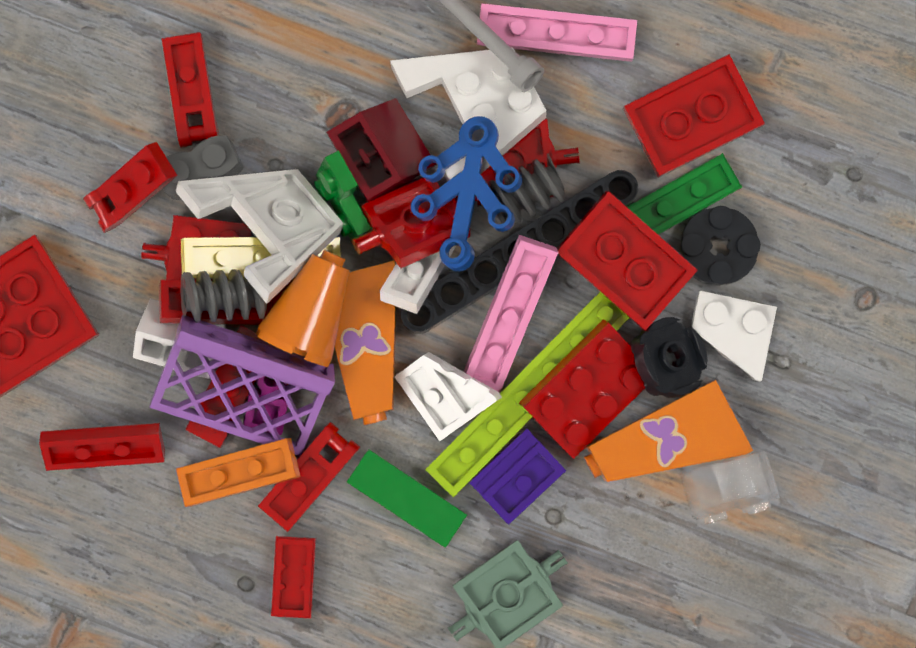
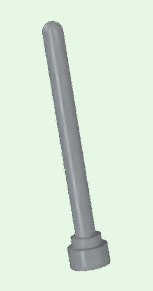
M439 0L509 68L508 73L511 75V82L522 92L529 91L540 81L545 70L534 58H527L525 55L519 56L461 0Z

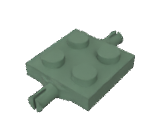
M516 540L453 584V588L464 602L467 613L466 616L448 627L451 634H453L465 625L464 628L453 635L455 640L458 642L459 639L477 628L488 636L495 648H504L564 605L552 590L549 578L551 574L568 564L563 557L550 566L563 556L561 552L557 550L544 561L538 563L527 554L520 542Z

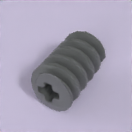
M547 154V167L543 166L537 159L532 161V174L523 166L518 167V172L522 176V184L515 192H505L494 180L489 181V187L502 205L507 206L513 212L515 222L518 224L522 222V209L527 211L532 217L536 216V202H539L546 210L550 209L551 195L561 203L565 202L564 186L549 154ZM506 174L504 176V185L512 184L515 179L510 174ZM506 212L497 214L495 223H505L508 214Z
M232 269L228 280L222 270L214 272L212 281L207 271H200L196 282L190 272H183L181 275V306L184 317L187 312L191 311L195 322L200 323L202 312L207 311L211 321L216 322L219 310H223L227 320L232 321L235 309H239L243 319L248 320L251 308H255L259 319H264L267 304L245 277L243 279L239 270Z

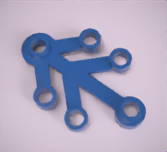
M483 116L468 119L460 128L459 141L437 157L429 155L420 161V174L429 182H437L443 178L447 168L466 157L463 171L430 195L420 194L416 196L411 203L412 213L418 219L428 221L435 217L438 209L458 196L451 236L443 242L439 252L441 261L453 271L466 270L474 261L475 252L473 247L467 242L476 197L488 212L489 223L497 231H507L515 222L513 212L507 206L500 203L480 174L483 157L496 172L495 179L497 185L505 192L517 191L522 184V176L515 167L509 166L497 149L496 145L499 140L498 129L490 119ZM476 130H484V136L481 140H472V134ZM432 163H437V171L432 175H427V167ZM506 174H515V180L512 184H503V178ZM430 202V209L426 213L420 214L418 211L420 204ZM506 212L508 214L506 222L496 224L495 217L497 214ZM453 246H460V255L456 258H450V249Z

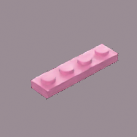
M481 3L480 19L509 47L514 49L633 61L637 20ZM477 38V45L485 46V45Z
M522 235L518 236L463 371L499 393L557 257L558 251L556 247Z

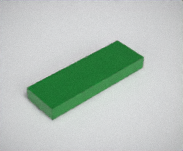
M722 153L627 208L659 235L740 190L742 185Z
M368 449L347 481L348 484L444 548L447 547L467 516L466 513L370 449Z

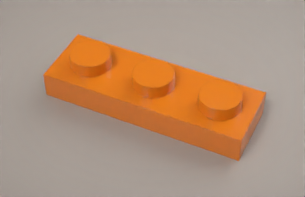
M291 438L281 439L176 469L185 507L200 505L301 477Z

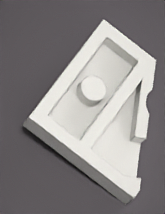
M698 291L691 326L698 332L703 341L708 342L718 353L727 360L732 361L747 373L752 380L762 381L777 307Z
M430 352L394 376L439 441L502 398L496 390Z

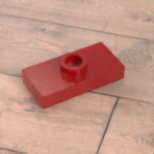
M276 536L271 616L312 618L316 538Z

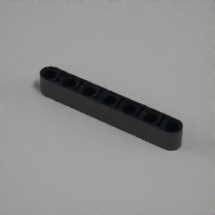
M616 170L609 173L475 257L471 266L466 270L453 271L434 283L422 304L430 311L429 321L425 325L415 326L408 321L409 311L401 309V319L404 326L415 334L429 332L496 290L510 258L508 249L512 244L516 243L519 235L557 248L582 220L576 215L575 206L582 201H588L595 205L602 195L609 191V184L618 180L628 185L630 190L629 196L626 199L620 200L628 207L638 193L636 178L625 170ZM548 222L558 223L563 229V237L556 242L546 240L542 235V226ZM489 263L496 268L497 277L493 282L483 284L476 279L474 271L480 264ZM456 284L463 289L464 297L461 302L449 305L442 300L441 292L446 285Z

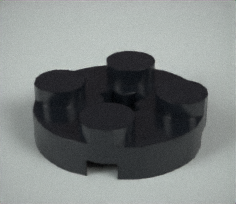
M716 206L715 208L699 212L686 224L681 235L680 254L698 270L693 275L698 281L710 285H727L739 281L752 270L757 261L761 244L754 225L744 214L726 206ZM713 236L717 239L725 237L729 243L726 247L729 253L727 256H724L722 253L714 256L710 252L713 247L710 239Z
M665 317L656 320L646 331L642 329L640 334L631 341V351L634 354L637 371L644 382L646 391L650 395H662L667 398L680 397L695 391L703 381H699L702 370L707 369L708 359L705 345L698 332L692 326L686 328L683 324L677 322L680 321L678 318ZM666 351L675 355L676 360L672 362V365L667 360Z

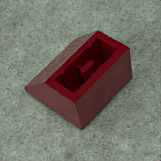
M396 98L363 110L326 132L336 151H340L367 202L397 190L420 176V161L424 157L431 155ZM430 164L427 167L426 172L432 169L433 167L437 166V164Z

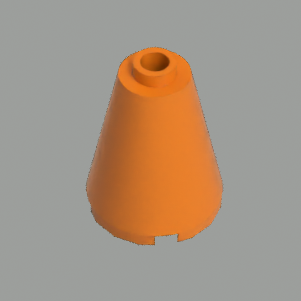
M323 250L321 256L312 254L258 326L257 337L290 354L296 353L304 356V360L328 367L333 357L350 272L349 269L343 267L346 259L326 250Z

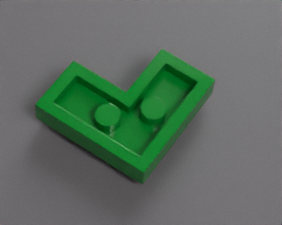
M338 150L324 158L316 174L317 181L314 184L318 194L325 202L329 201L336 215L343 222L341 235L343 237L348 235L352 242V239L370 232L372 228L353 196L358 184Z

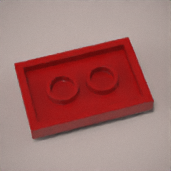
M730 54L623 107L658 178L765 124Z
M609 191L602 195L557 247L558 255L645 331L698 271Z
M603 319L519 404L574 459L645 389V386L637 371L631 346L609 322Z

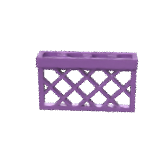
M182 315L176 337L151 399L150 408L261 444L285 439L280 437L276 427L295 420L301 431L297 441H292L295 455L301 456L326 395H330L335 383L334 365L329 364L328 367L304 360V356L296 353L290 354L267 342L201 320L200 323H196L194 318ZM184 349L198 354L203 364L183 372L177 361L180 350ZM226 363L236 366L241 377L221 384L214 368ZM174 368L177 375L170 377ZM207 372L215 388L196 395L188 379ZM264 376L274 379L279 390L259 397L252 381ZM178 383H182L189 396L188 399L179 403L162 399L165 389ZM245 384L253 400L233 407L226 392ZM300 389L316 393L313 403L299 409L296 408L290 396L291 393ZM220 395L227 411L217 415L205 413L200 403ZM284 397L291 412L271 420L264 404ZM258 408L265 423L253 428L243 425L238 415ZM307 415L305 422H303L301 417Z

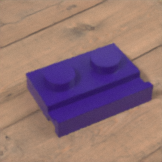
M526 429L469 483L509 525L566 470L533 434Z

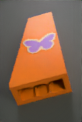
M395 261L349 272L335 342V351L353 419H363L364 426L387 420L385 412L394 410L397 306L381 301L380 290L396 265Z
M713 380L588 445L587 449L590 454L585 456L584 459L594 478L601 475L605 482L747 455L753 449L716 380Z

